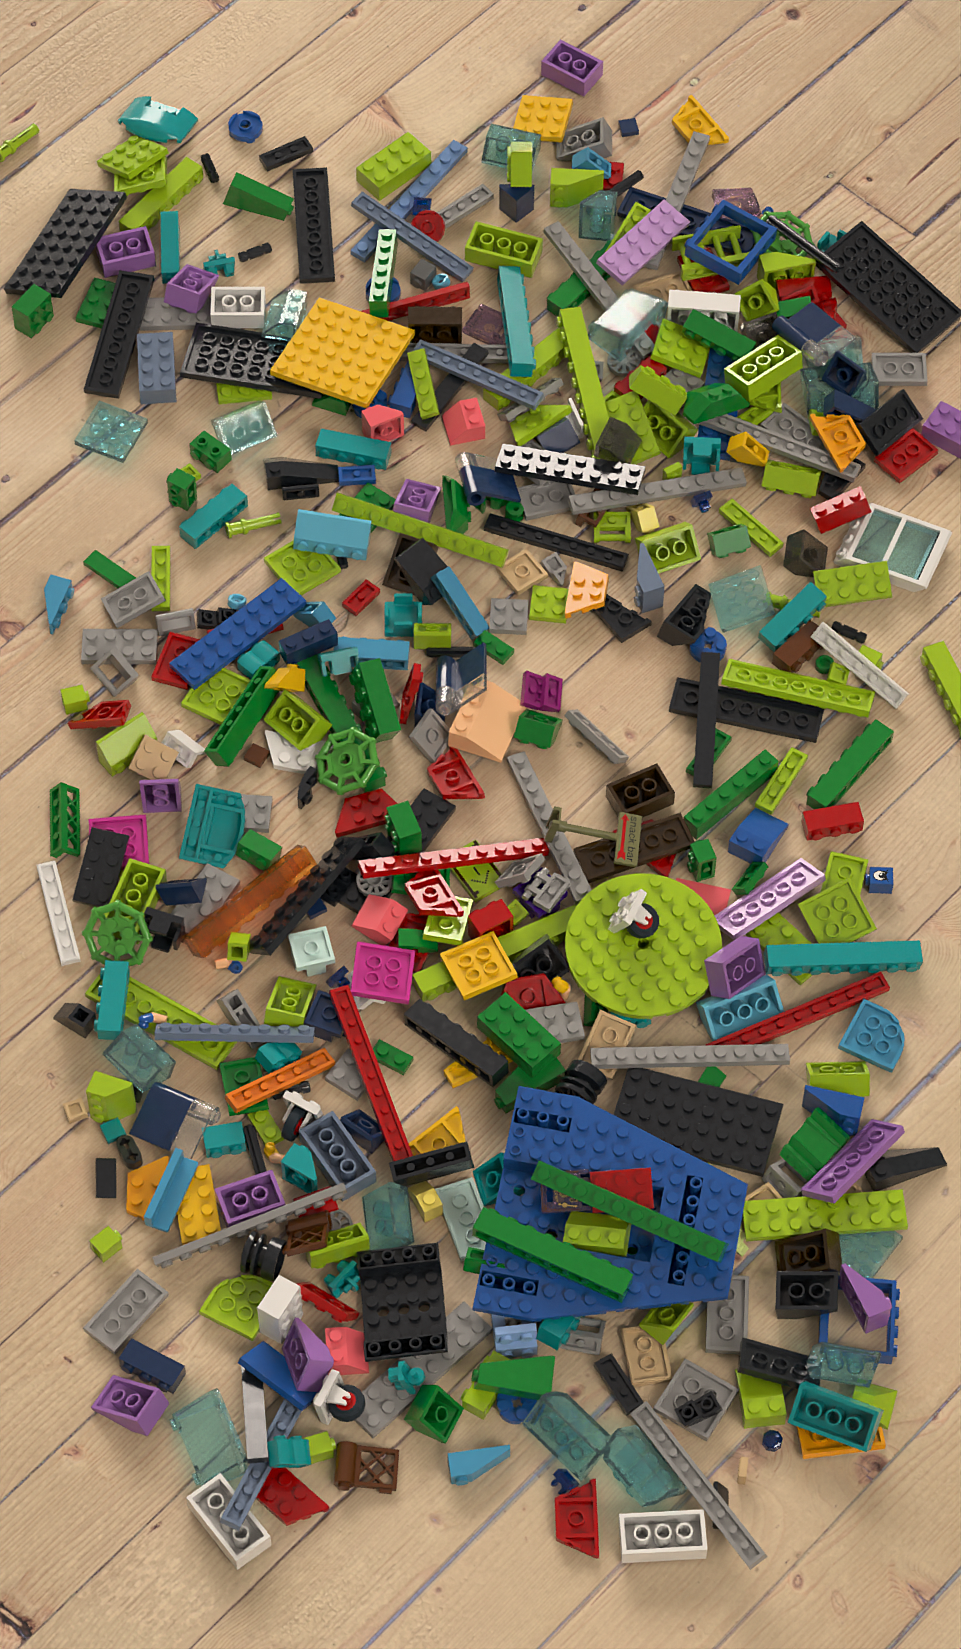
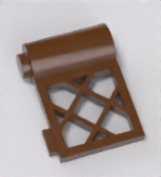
M325 1210L288 1220V1224L285 1225L288 1242L287 1245L283 1246V1254H287V1257L327 1247L329 1230L333 1229L329 1211Z
M350 1441L338 1442L334 1485L342 1491H348L352 1487L379 1489V1493L392 1494V1491H396L399 1450L362 1446ZM362 1452L371 1453L374 1459L366 1464L361 1458ZM385 1454L394 1455V1462L388 1467L381 1460ZM376 1461L384 1468L378 1475L370 1469V1466ZM365 1470L373 1477L369 1482L359 1481L360 1474ZM387 1472L392 1477V1485L384 1484L379 1478Z

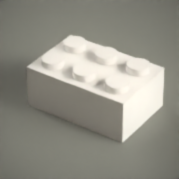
M265 287L211 288V325L230 328H265Z
M278 1275L257 1307L261 1334L281 1344L286 1339L294 1318L296 1317L301 1320L303 1304L299 1285Z

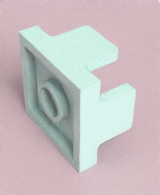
M326 926L288 934L291 956L297 972L306 970L308 977L326 973V965L335 963Z

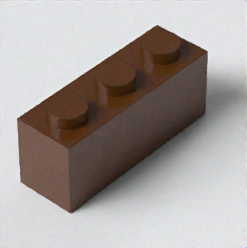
M812 620L808 621L773 653L772 664L782 671L798 672L805 661H810L817 650L823 649L820 644L811 638L819 626Z

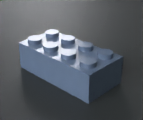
M173 332L137 334L141 404L177 402Z
M333 1111L299 1130L301 1144L310 1150L313 1161L329 1184L333 1187L344 1183L347 1193L341 1199L342 1202L376 1182L375 1169Z

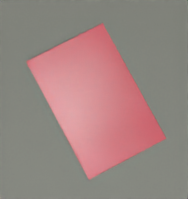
M676 878V881L695 891L708 904L714 916L727 908L731 889Z

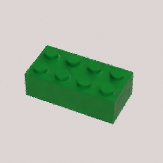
M381 659L360 662L350 672L349 680L351 685H354L355 701L360 705V718L366 726L365 734L374 737L377 743L391 740L401 731V727Z
M506 992L477 1016V1028L531 1078H534L561 1054V1043Z

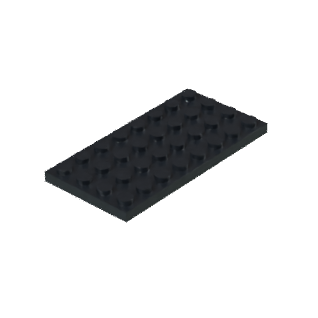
M69 189L4 287L6 294L23 295L35 284L49 292L52 298H62L127 199L126 193Z
M863 221L859 222L824 252L841 265L838 273H833L816 260V267L911 353H921L961 318V309Z
M196 322L180 371V377L319 399L322 398L323 394L270 375L271 368L292 337Z
M628 1068L614 1115L706 1163L763 1177L784 1104L645 1068Z

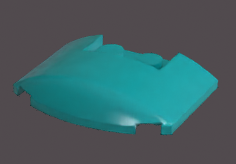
M152 96L135 98L118 119V123L121 124L123 122L126 125V130L142 138L167 143L168 139H177V143H181L198 122V118L186 108L182 107L180 110L157 101H152Z
M200 784L195 785L179 859L205 865L208 863L223 869L227 866L226 864L235 856L238 842L244 834L245 808L241 799V793Z

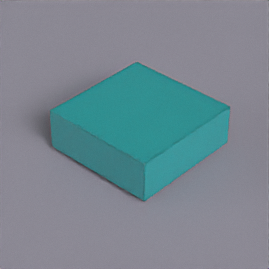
M118 1117L100 1125V1129L108 1144L126 1135Z

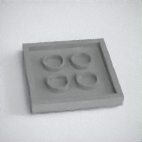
M684 1359L653 1407V1410L707 1442L738 1394L739 1389L691 1361ZM712 1391L723 1410L697 1424L685 1428L674 1409L691 1399L695 1401Z

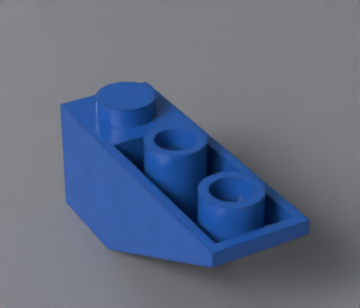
M407 361L405 368L402 367L400 371V380L395 382L394 393L389 396L388 405L392 409L402 411L404 417L410 419L416 407V392L409 361Z

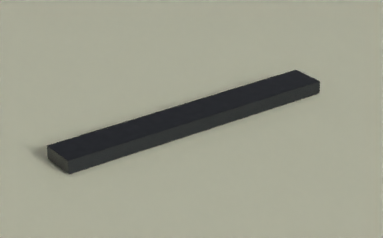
M491 513L484 526V531L621 572H623L629 558V554Z
M701 652L693 787L712 788L720 653Z

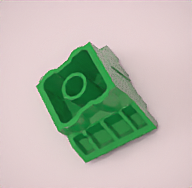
M817 1107L811 1116L805 1120L801 1128L792 1135L788 1144L784 1145L779 1155L809 1182L845 1146L850 1136L821 1108Z

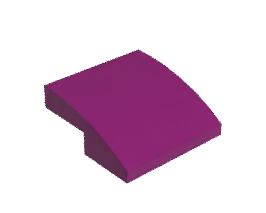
M526 670L523 673L520 705L540 711L559 712L561 708L563 679L548 673L541 676Z

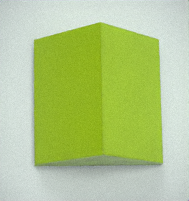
M763 279L734 293L735 295H741L740 311L749 326L780 310L776 289Z
M414 623V649H427L428 647L451 648V623Z
M689 1302V1304L683 1305L679 1303L666 1307L651 1308L639 1323V1326L664 1345L694 1307V1304Z

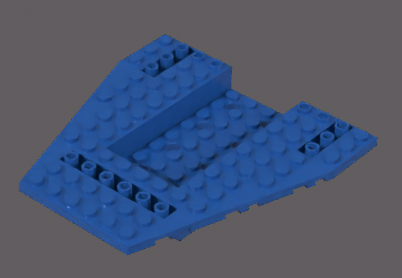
M519 1086L495 1210L500 1215L512 1217L522 1225H530L542 1234L554 1232L557 1234L556 1240L563 1243L565 1225L571 1211L593 1213L592 1206L579 1200L577 1202H570L572 1198L570 1196L564 1198L563 1202H567L569 1205H577V1207L568 1206L567 1208L580 1210L564 1209L562 1205H558L553 1199L557 1194L559 1195L558 1191L554 1193V1189L543 1184L541 1189L540 1183L531 1180L538 1161H543L563 1171H578L576 1173H568L590 1182V1172L651 1167L654 1208L652 1210L729 1243L720 1263L631 1224L628 1248H636L638 1252L635 1255L627 1253V1257L588 1251L594 1257L600 1260L606 1259L612 1265L618 1268H626L633 1274L632 1284L623 1302L620 1303L486 1242L483 1260H486L487 1265L481 1264L472 1311L538 1322L542 1321V1319L555 1320L568 1316L581 1317L606 1314V1312L611 1311L624 1312L628 1309L638 1308V1310L666 1307L671 1306V1304L681 1303L683 1305L696 1301L709 1302L728 1299L748 1184L580 1097ZM517 1187L522 1188L525 1193L518 1196L513 1191ZM544 1204L547 1205V1206H545V1207H547V1208L549 1207L550 1209L565 1210V1211H553V1210H548V1211H550V1212H543V1211L545 1210ZM606 1212L597 1213V1214H607V1215H610V1214H608V1213H606ZM498 1263L505 1264V1268H500L496 1266L498 1265Z

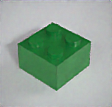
M33 284L12 306L15 329L32 339L47 322L52 320L54 314L51 294Z
M409 801L386 807V815L384 816L386 825L384 827L387 836H391L393 840L391 844L395 847L394 852H398L399 856L421 852V829Z

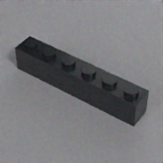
M419 999L404 1013V1021L407 1027L490 1086L494 1087L509 1073L508 1060L505 1056L497 1054L488 1044L480 1042L474 1034H469L463 1030L461 1025L449 1020L444 1013L436 1011L430 1003H425Z

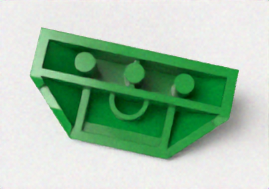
M713 383L687 392L683 416L694 425L749 407L750 403L729 384Z
M442 475L446 529L464 534L468 530V522H471V511H467V507H470V504L467 502L463 487L455 479Z

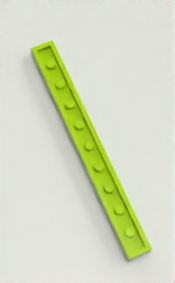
M336 493L332 511L357 519L369 520L371 524L415 538H424L425 541L434 543L439 547L504 567L509 549L341 493Z

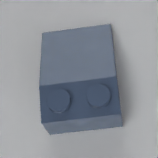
M644 543L640 544L637 582L634 587L636 593L634 603L636 607L640 608L642 613L663 607L664 584Z

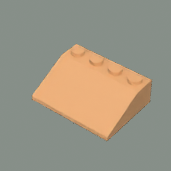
M484 680V682L476 687L472 684L449 730L448 746L501 763L514 737L518 718L526 711L527 707L521 706L519 699L493 682Z

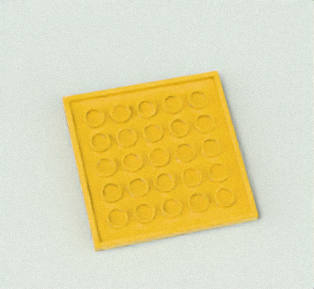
M319 297L271 368L270 375L360 407L368 408L415 336V330Z

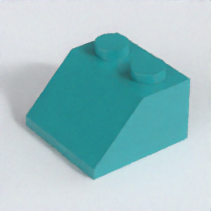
M294 1143L281 1160L282 1179L306 1193L318 1190L312 1154L307 1147Z
M500 1152L473 1170L483 1206L496 1204L505 1154L503 1152ZM517 1187L513 1191L518 1196L525 1193L522 1188Z

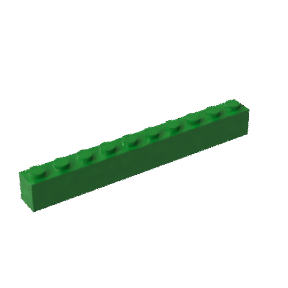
M317 655L296 663L295 665H298V668L305 669V687L321 716L332 724L329 729L331 734L348 730L352 726L357 727L359 731L363 732L360 724H356L354 721L353 711L347 708L344 695L339 694L336 681L331 680V674L327 666V676H322ZM348 738L338 740V743L346 741ZM355 738L354 743L360 746L363 741ZM369 748L364 751L365 758L370 760ZM348 756L346 757L347 763L350 761V758H348ZM365 765L364 771L359 774L360 777L363 776L369 765ZM379 766L376 768L366 787L362 788L364 793L386 786L385 778L387 773L384 767Z
M538 1161L531 1180L716 1262L721 1263L729 1243L543 1161Z

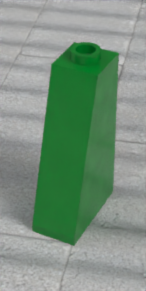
M236 172L223 204L284 221L286 216H290L294 209V206H292L294 198Z
M557 1058L534 1078H531L518 1066L495 1090L494 1102L499 1109L502 1108L505 1114L514 1110L519 1086L547 1091L560 1082V1079L565 1076L566 1070Z
M555 1356L480 1363L476 1369H473L471 1381L474 1382V1389L547 1402L551 1397Z

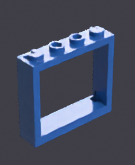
M723 199L719 205L716 204L714 206L712 214L705 217L703 225L696 228L693 237L687 239L684 245L686 247L684 256L739 285L758 262L759 255L764 254L775 241L777 228ZM722 214L762 235L761 239L738 267L697 246Z
M865 1278L882 1290L884 1294H888L892 1304L887 1324L886 1352L827 1347L829 1313L819 1317L817 1358L892 1364L893 1357H897L898 1345H894V1338H898V1326H895V1319L899 1318V1307H896V1300L900 1298V1289L896 1288L897 1280ZM838 1283V1290H842L840 1284Z

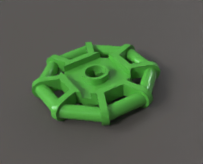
M789 210L787 212L766 211L760 218L764 222H767L770 215L778 219H784V221H781L801 235L803 233L804 238L815 245L812 242L810 225L801 221ZM788 221H791L799 228L796 229L791 224H789ZM751 230L756 245L762 235ZM778 231L775 241L765 252H781L802 257L808 254L804 250L797 254L798 246ZM780 236L784 237L786 240L781 241Z
M353 726L345 731L335 734L330 733L328 735L329 738L314 758L317 762L318 782L337 792V795H343L346 792L359 788L364 789L376 768L380 766L376 750V739L364 734L357 727ZM348 738V740L338 743V740ZM355 738H358L361 741H363V743L359 746L358 744L354 743ZM332 745H334L332 748L333 752L331 754L329 753L327 756L328 751L330 750ZM369 748L370 760L365 758L364 751ZM348 756V758H350V761L347 764L343 763V761H345L346 757ZM325 761H327V764H328V770H327V771H325V764H324ZM365 765H369L363 776L360 777L359 774L364 771ZM333 775L338 777V784L329 778ZM352 778L357 780L356 782L344 785L345 780Z
M121 900L91 909V916L85 929L82 931V936H84L91 954L90 958L105 965V960H113L101 954L103 951L113 955L114 961H120V956L129 953L132 958L124 961H128L129 966L141 965L149 944L153 941L143 916L144 913L125 905ZM115 910V916L106 918L104 913ZM121 911L130 915L133 919L130 920L122 916ZM99 918V920L102 922L98 931L93 930L95 923ZM135 922L138 923L142 935L136 932L134 928L136 927ZM119 931L122 939H115L114 933ZM92 936L98 937V944L101 946L99 950H97ZM140 940L142 943L138 952H136L134 947L137 941Z

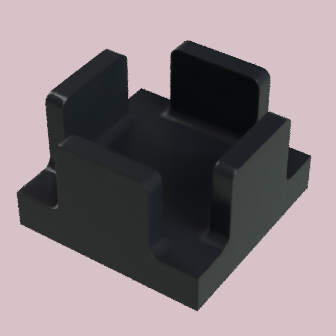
M147 907L144 912V919L149 932L155 935L151 948L169 953L173 944V949L178 950L180 943H183L186 938L184 917Z

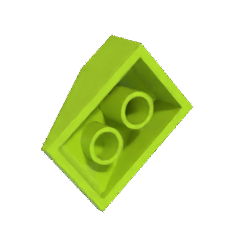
M551 168L550 207H570L602 196L604 170Z
M767 252L759 255L757 279L765 280L776 289V280L814 277L816 260L781 252Z
M278 976L266 1007L264 1024L269 1026L289 1025L290 1027L304 1025L312 1005L317 984Z
M735 1369L744 1429L785 1424L787 1413L781 1384L738 1373V1369Z

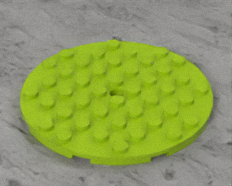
M648 873L627 874L615 877L592 889L583 897L573 911L568 922L565 937V954L569 970L583 993L593 1002L607 1008L612 1013L636 1019H652L653 1017L663 1015L669 1016L695 1003L705 994L709 987L704 960L722 949L720 928L708 904L686 885L665 876ZM640 889L644 890L647 895L642 903L652 906L659 916L657 931L650 937L636 938L626 928L616 933L608 930L611 924L609 922L610 918L620 908L618 906L620 900L624 896H629L631 892H636ZM639 942H646L649 944V947L641 949L638 944Z

